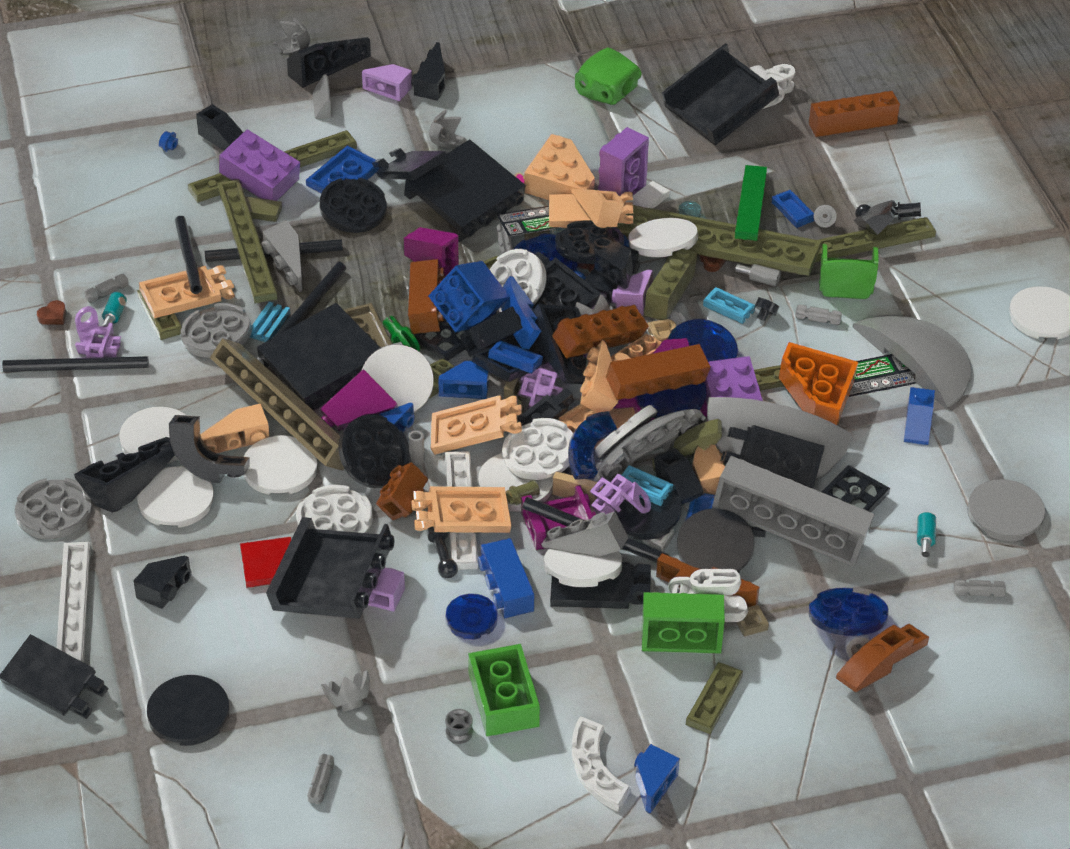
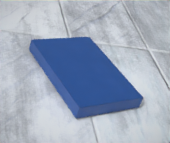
M346 146L306 179V186L322 193L329 183L340 178L342 180H358L359 177L368 180L378 172L379 167H373L372 165L376 159Z

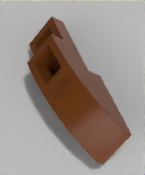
M662 553L657 559L656 577L670 582L675 577L690 578L692 573L700 569ZM741 579L739 590L731 596L742 597L746 601L747 608L758 604L760 587L750 581Z
M910 623L902 628L892 625L871 639L855 653L837 673L836 679L854 692H858L890 674L893 664L927 646L929 636Z

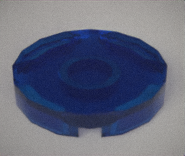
M470 593L460 595L453 599L446 608V624L451 629V632L458 637L473 640L479 639L481 635L492 633L497 626L498 610L495 603L483 595Z

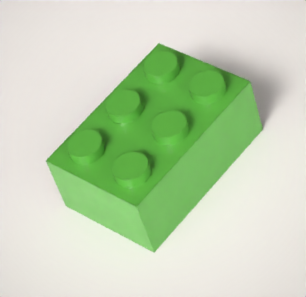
M644 592L641 626L642 651L721 653L725 621L724 595Z
M521 644L468 653V674L486 737L540 727V705Z

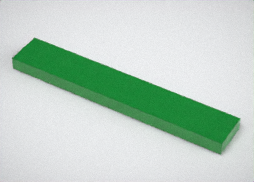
M745 165L735 229L736 239L758 240L767 167Z

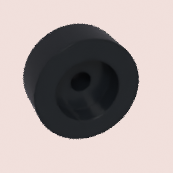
M758 297L754 306L760 310L757 318L762 321H766L768 314L776 316L779 309L777 304Z

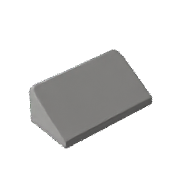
M323 75L312 93L315 119L331 118L332 116L328 76Z

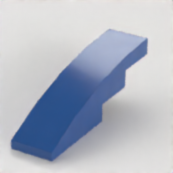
M509 276L503 288L510 297L501 306V310L504 311L512 306L514 307L515 312L520 316L523 328L513 335L521 348L529 350L541 332L535 323L537 316L532 311L534 304L515 278Z

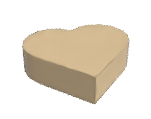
M670 319L647 323L649 334L661 342L670 340L676 334L677 325Z

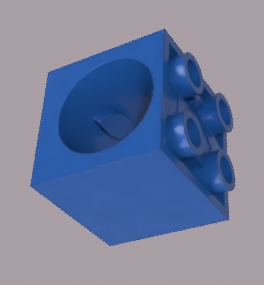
M483 261L456 265L428 295L455 332L469 330L491 318L510 297Z

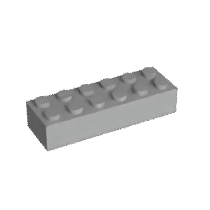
M730 456L720 476L712 509H725L734 512L748 524L853 567L864 546L875 515L863 508L856 507L733 456Z

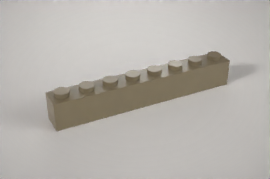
M222 338L210 359L258 404L261 403V406L321 463L327 467L343 471L344 467L338 450L340 435L245 347L239 343Z

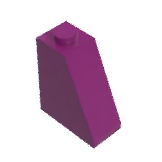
M420 227L404 237V255L414 262L438 259L439 268H444L446 277L456 265H459L458 235Z
M363 369L321 408L323 415L321 419L331 428L334 426L338 431H341L359 416L365 414L379 415L397 408L398 404Z

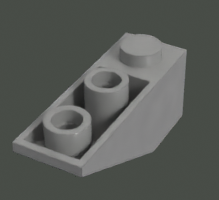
M285 220L263 231L262 247L266 254H271L276 267L284 271L291 286L294 285L301 292L302 276L299 237L289 222Z
M602 512L586 521L580 519L564 528L560 526L552 528L547 532V536L541 545L543 548L600 557L620 551L628 536L616 512L608 514Z

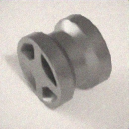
M464 709L450 711L445 719L447 739L455 744L468 742L473 735L472 715Z

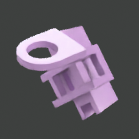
M91 306L79 310L75 317L76 330L81 341L75 344L78 354H85L86 358L117 357L121 345V337L113 336V323H109L108 327L99 326L97 312ZM91 312V317L87 321L81 322V317L85 313Z
M539 367L532 374L528 373L520 378L519 381L522 385L517 395L530 399L528 409H530L547 394L549 396L553 394L556 396L563 391V388L554 385L557 373Z
M617 474L611 482L602 477L590 490L597 498L591 505L597 514L602 512L608 514L614 511L619 513L621 510L619 505L624 500L631 503L641 513H647L651 509L648 494L636 482L632 483L620 474ZM639 495L644 499L645 508L640 503Z

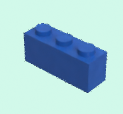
M511 538L482 544L481 556H478V564L480 570L486 573L485 580L488 590H493L494 592L493 600L496 609H501L504 619L534 612L535 594Z

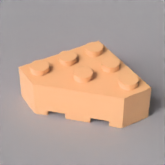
M551 134L524 172V184L526 185L524 193L549 200V195L573 194L571 192L572 188L594 190L595 177L571 139Z

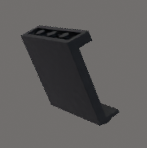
M725 43L706 59L699 62L688 73L684 74L679 80L668 86L662 92L666 108L716 146L777 98L779 90L775 79L770 77L764 80L729 53L728 45Z
M470 139L447 153L449 158L447 161L415 180L405 181L404 196L409 200L415 196L421 198L459 231V242L473 236L483 226H488L492 220L497 218V214L506 213L512 207L520 205L524 200L526 187L523 182Z
M337 303L257 347L259 361L266 368L270 366L312 410L320 408L362 371L367 359L374 352L381 349Z
M302 517L266 592L272 610L360 619L364 608L368 607L372 590L377 586L379 574L386 566L387 556L394 548L395 539L391 535L388 524L383 525L380 534L315 529L312 518Z

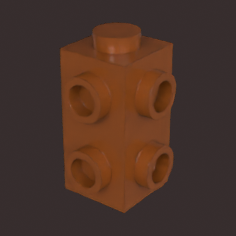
M412 462L404 466H397L390 473L391 479L380 490L381 496L376 505L392 521L402 516L404 518L409 516L413 512L411 501L414 500L413 492L425 491L424 486L428 478Z

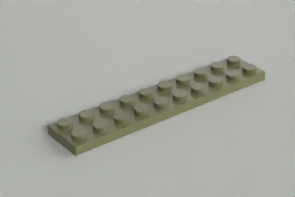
M633 205V214H626L627 216H633V224L618 223V227H616L629 240L630 232L645 222L662 218L688 220L695 224L698 232V240L689 250L696 251L699 255L750 265L758 264L807 276L811 273L821 247V241L761 229H759L758 240L756 241L736 239L735 224Z

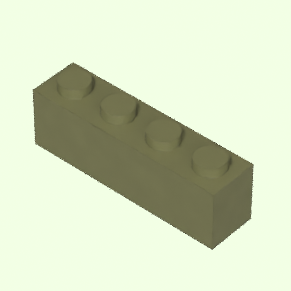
M683 248L672 252V256L668 257L646 292L644 316L658 320L668 319L695 274L696 251Z

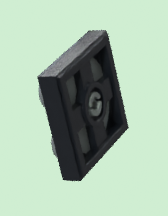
M445 318L444 321H440V331L414 334L418 343L439 359L443 358L449 361L466 350L460 335L467 330L455 332Z
M848 465L822 493L872 512L889 495L890 488Z

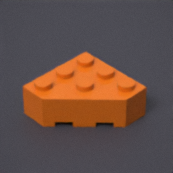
M789 342L782 357L779 379L802 411L838 425L854 384L858 362Z

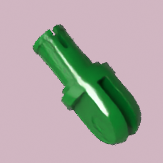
M389 316L392 323L388 317L385 318L382 325L391 334L392 344L401 342L402 345L420 352L419 343L409 327H402L395 316Z

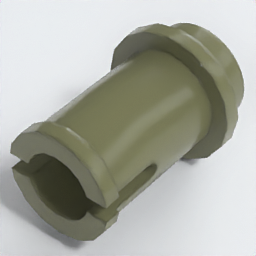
M535 480L517 487L512 485L506 491L507 500L511 505L521 504V497L531 495L533 497L540 494L539 486Z

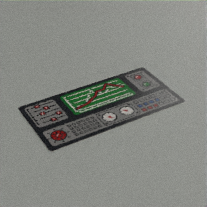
M549 206L497 214L508 236L562 228L549 227Z
M893 354L857 361V371L849 397L917 384L915 382L916 374Z

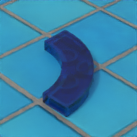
M609 411L599 412L587 417L571 436L568 447V459L575 480L594 479L598 473L594 459V447L598 441L617 430Z

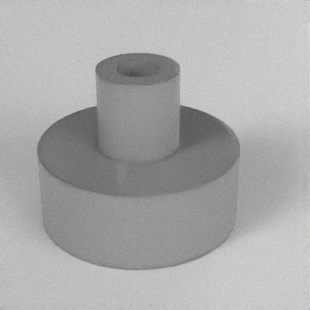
M823 204L816 208L814 220L820 227H830L835 223L837 216L832 206Z
M855 632L849 635L845 641V649L848 656L852 658L855 653L871 640L870 637L863 632Z

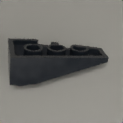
M368 37L318 43L307 47L287 58L288 76L302 88L319 81L323 75L330 76L370 57V39Z
M538 303L533 312L537 316L535 323L541 332L534 344L564 383L583 384L585 381L583 373L586 368V360L583 358V355L566 358L552 337L560 321L566 318L573 319L581 316L578 307Z
M164 437L139 446L136 453L117 454V460L106 464L102 460L95 462L75 473L74 476L96 507L113 513L132 502L170 462L175 453L173 452L170 438Z

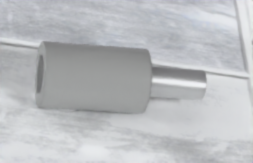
M737 264L735 270L736 272L750 275L749 280L777 287L781 276V270L753 264L752 267Z

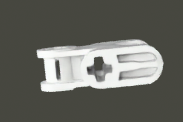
M780 64L767 70L760 65L750 67L752 71L764 80L772 77L777 81L779 96L764 108L780 103L785 94L794 90V82L791 80L795 76V68L793 66Z
M700 569L692 573L690 578L675 577L669 582V591L671 593L724 595V622L742 621L748 613L746 601L740 596H731L739 590L741 585V578L737 570Z

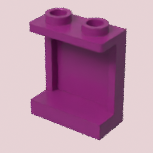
M575 486L574 496L543 502L583 520H589L596 515L595 512H591L588 494L583 493L581 486ZM531 495L521 497V515L535 550L545 549L541 544L546 538L547 532L557 526L561 528L567 526L522 509L526 497L532 498Z

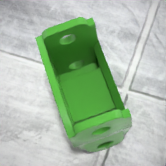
M608 47L591 56L575 74V89L578 90V94L591 100L615 105L637 87L642 73L635 63L623 54Z
M823 244L819 291H822L825 297L868 299L873 294L877 278L878 247H873L872 260L829 258L827 257V244Z

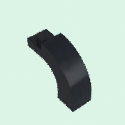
M175 415L169 422V438L173 452L180 463L195 476L206 481L220 483L225 474L232 478L241 477L249 469L250 457L219 455L207 448L200 434V416Z

